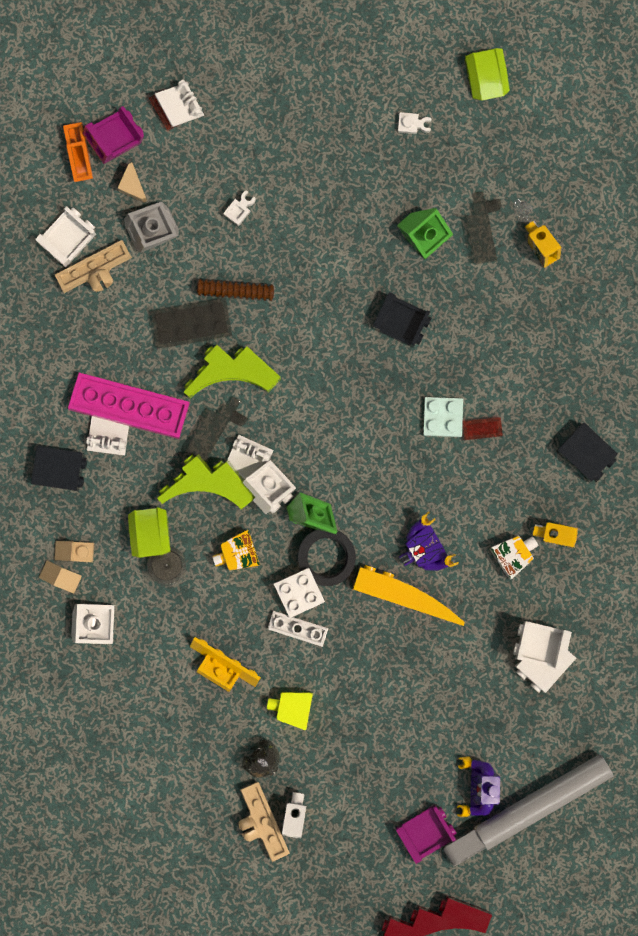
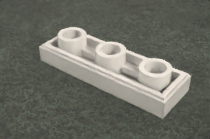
M273 611L268 630L323 647L328 631L326 627L295 617L290 618L288 615ZM300 625L302 628L301 632H295L294 627Z

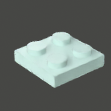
M425 397L423 436L462 437L463 399Z

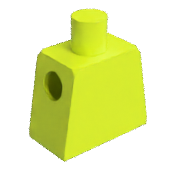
M282 692L280 700L268 699L267 710L278 711L276 720L306 730L313 693Z

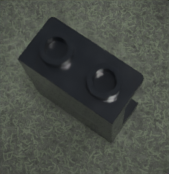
M389 292L372 329L414 348L415 344H420L424 336L421 334L423 327L427 328L432 319L429 316L431 311L420 309Z
M585 422L556 451L582 473L589 483L593 480L597 482L604 474L601 471L606 466L610 468L617 461L615 457L618 454Z
M37 446L31 484L79 492V488H83L84 485L82 469H86L87 458H84L85 454Z

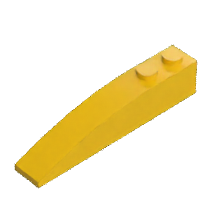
M367 565L364 568L360 567L353 590L464 626L465 622L446 606L419 589L394 579V574L383 571V574L375 572L376 568Z

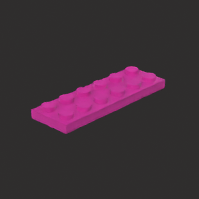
M79 373L68 410L180 439L190 402Z

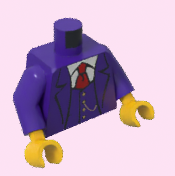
M427 512L422 516V519L412 525L406 536L407 543L405 545L408 552L399 556L403 565L406 566L415 561L418 567L429 571H439L458 565L459 562L453 563L451 561V558L456 556V554L447 555L431 527L435 518L432 521L428 520L427 515L430 512Z
M469 756L460 757L459 759L463 760L464 765H458V768H472L471 807L458 805L457 808H462L463 812L461 815L457 814V816L468 817L470 814L472 816L488 815L494 805L500 803V776L494 772L492 765L488 762L472 761Z

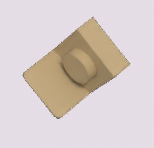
M56 541L55 560L93 562L94 543Z

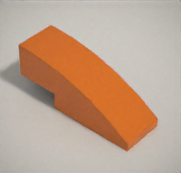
M83 123L63 126L74 182L93 179L87 141L82 134L84 131Z

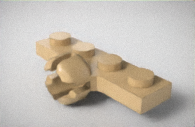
M123 240L55 274V277L64 293L85 282H88L94 291H103L100 281H103L106 287L109 288L113 283L109 271L132 257Z
M259 782L241 789V794L249 810V816L239 821V828L242 831L250 827L252 828L242 833L246 841H253L260 838L271 862L290 854Z

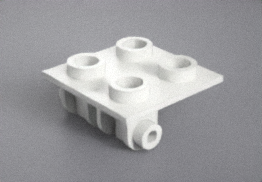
M185 80L178 82V86L155 93L172 127L204 116L202 107H199L196 101L197 98L193 96L194 93L191 92L189 84Z
M92 416L89 437H87V451L125 455L129 426Z
M238 435L227 460L242 478L246 479L270 460L274 450Z
M309 568L274 583L290 618L325 602Z

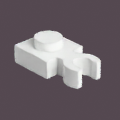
M400 112L398 133L417 134V129L429 133L431 128H426L423 124L431 122V118L424 117L422 120H419V114Z
M248 191L242 193V200L240 202L235 199L223 213L224 216L238 227L250 213L247 207L252 206L256 201L255 197L250 201L245 199Z

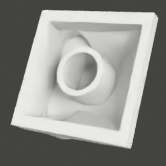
M75 604L72 613L71 632L73 643L113 644L114 605Z

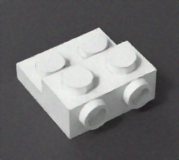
M271 460L243 482L255 496L253 501L265 514L269 512L275 513L281 507L280 503L282 501L285 504L293 498V491L296 489Z

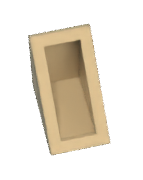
M130 163L121 179L118 190L120 193L143 203L147 202L133 163Z
M47 560L39 578L56 587L75 593L82 576Z

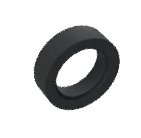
M315 530L305 537L298 551V563L301 571L309 568L316 584L320 586H333L344 581L351 574L356 561L352 542L340 531L333 534ZM329 538L336 540L345 550V565L340 572L333 576L318 575L309 566V549L320 539Z

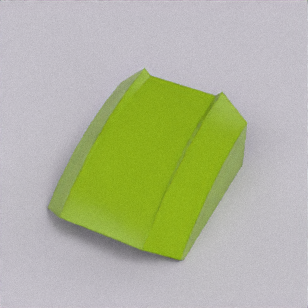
M495 48L465 56L464 61L474 99L483 101L502 97L510 91L503 49Z
M157 507L154 509L134 510L128 514L131 553L133 557L156 556L170 552L169 523L166 510Z

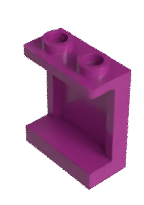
M121 106L115 114L94 125L92 122L87 124L82 133L103 164L138 146L144 138L142 128L136 125L132 114L124 106Z
M433 805L395 828L415 864L421 862L424 857L447 843L456 840L454 835L457 833L452 824H446L444 818L447 816L441 807L437 808L436 805Z

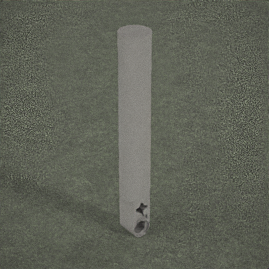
M598 754L475 826V830L446 846L443 850L452 866H457L484 849L489 850L606 782L614 777L602 755Z

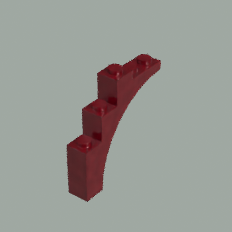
M447 896L446 900L442 899L439 911H441V914L418 906L417 910L414 909L411 914L410 921H413L412 924L390 916L389 920H384L381 931L384 932L383 936H426L448 929H471L486 933L492 913Z

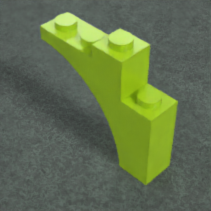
M216 345L215 347L211 346L204 355L206 357L204 360L209 365L207 367L204 365L197 372L199 376L194 381L191 379L184 386L186 389L184 393L191 399L203 388L217 382L229 380L252 383L269 393L281 380V377L247 346L245 349L240 348L234 355L236 358L233 360Z
M198 454L195 457L191 455L183 461L185 465L182 469L186 474H179L174 479L175 483L169 487L167 484L159 491L161 495L157 498L163 504L167 500L183 493L204 491L221 495L235 503L240 509H243L254 500L255 496L243 484L244 479L228 460L218 462L213 467L214 471H212Z

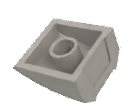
M163 202L128 213L124 218L125 228L131 237L135 249L140 253L179 236L176 222L169 208Z

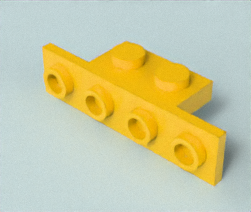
M196 637L193 639L190 647L205 656L197 673L230 692L238 678L256 687L261 677L255 671L246 669L235 659L228 658L221 650L209 646L205 640Z

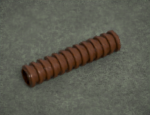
M199 279L197 294L198 296L204 294V296L210 295V297H213V295H216V297H219L220 295L222 298L225 296L231 298L233 296L234 299L245 297L247 300L248 298L252 300L257 298V300L263 299V301H266V299H269V301H272L274 286L273 284L267 286V284L261 285L259 283L256 285L253 283L251 285L249 282L238 284L237 281L235 283H232V281L226 283L224 280L223 282H220V280L214 282V280L208 281V279H205V281H202V279Z

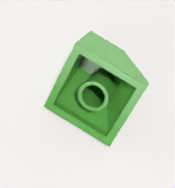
M436 208L411 213L397 225L404 237L424 259L430 256L453 235Z
M299 493L287 506L289 519L293 523L333 534L338 532L331 504Z

